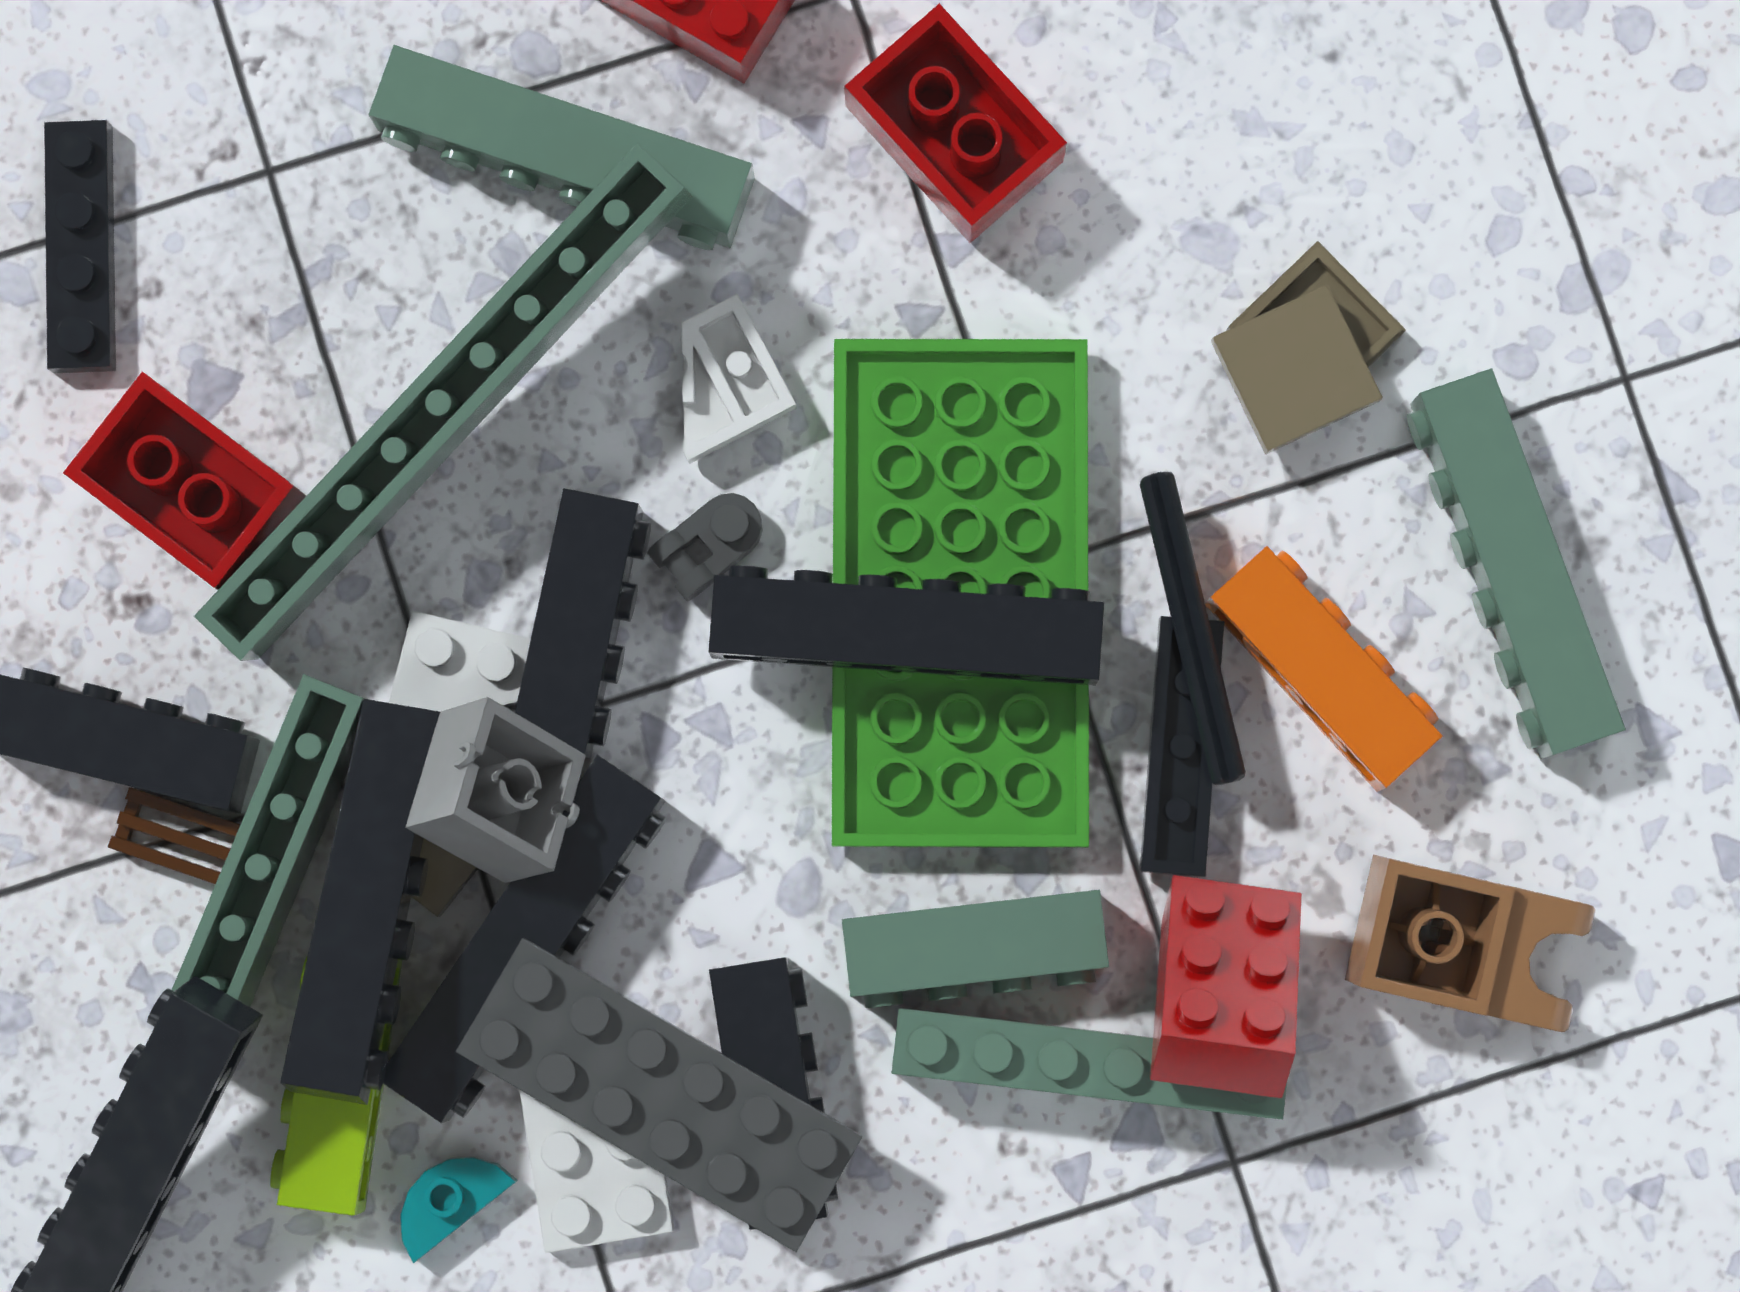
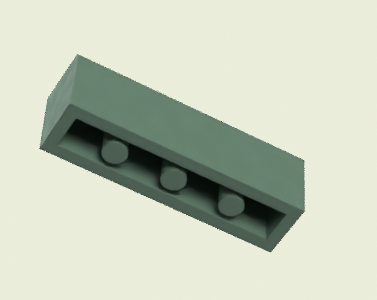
M1100 890L842 919L850 997L864 996L865 1008L904 1004L902 991L928 988L929 1001L968 997L966 984L992 981L993 994L1032 989L1030 976L1056 974L1057 986L1096 982L1094 969L1109 967Z

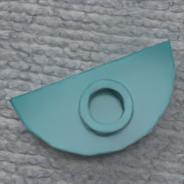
M476 1157L450 1158L426 1170L409 1189L400 1214L402 1242L412 1262L418 1261L518 1180L500 1164Z

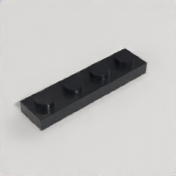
M107 120L44 122L47 369L52 373L116 371L113 126Z
M1160 616L1158 622L1139 872L1206 877L1212 782L1209 778L1172 619L1169 616ZM1209 620L1221 667L1225 621Z

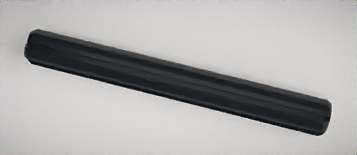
M1172 472L1153 473L1142 478L1140 489L1209 778L1213 785H1224L1240 781L1245 777L1246 771L1175 476Z

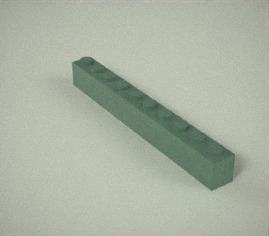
M637 142L194 617L240 661L259 659L692 198L687 189Z

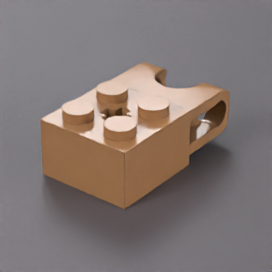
M1373 854L1345 980L1362 988L1544 1029L1565 1032L1570 1027L1573 1006L1568 1000L1557 998L1538 989L1530 976L1529 958L1537 943L1551 934H1573L1578 936L1589 934L1592 929L1596 909L1592 905ZM1432 919L1431 926L1440 928L1437 941H1426L1422 949L1421 944L1423 941L1419 940V931L1422 926H1426L1429 920Z

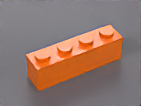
M1266 546L1207 600L1205 605L1219 621H1225L1224 626L1376 792L1383 790L1443 737L1433 726L1439 718L1434 710L1418 694L1412 692L1406 696L1390 679L1395 673L1393 667L1376 648L1368 645L1362 649L1347 633L1346 630L1351 626V623L1336 604L1326 597L1319 602L1302 584L1308 579L1306 573L1288 553L1282 550L1275 555Z

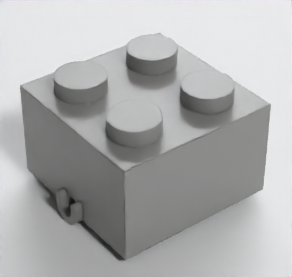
M489 697L441 711L405 828L504 883L552 872L555 869L565 829L572 826L579 815V806L573 803L586 755ZM564 810H566L567 812L570 811L568 817L562 815Z

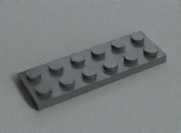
M527 938L521 939L456 1050L463 1057L795 1252L798 1251L863 1137L860 1133Z

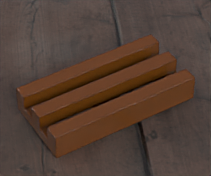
M129 787L125 797L128 801L124 812L120 811L116 822L119 825L115 836H111L108 848L216 884L221 873L220 871L132 842L130 838L133 830L141 831L225 861L231 848L140 818L138 816L142 805L235 837L241 824Z

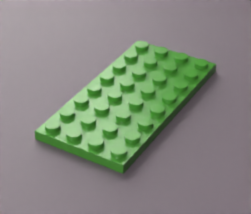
M834 339L833 583L858 585L859 575H885L897 578L896 588L922 589L923 580L944 579L961 582V592L987 594L988 584L1026 587L1025 597L1051 598V591L1054 588H1073L1088 591V339ZM832 667V847L1088 848L1089 685Z

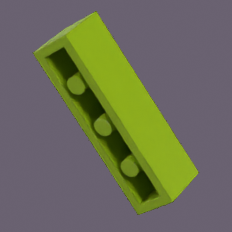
M307 957L305 958V961H304V964H303V968H302L301 980H300V989H301V984H302V980H303V975H304V970H305V966H306ZM398 959L393 985L399 986L403 960ZM384 1024L379 1049L388 1051L389 1055L393 1025ZM384 1084L380 1090H370L368 1105L290 1092L285 1088L281 1103L280 1121L281 1123L289 1124L285 1150L277 1149L270 1176L271 1188L279 1189L277 1205L352 1216L365 1211Z

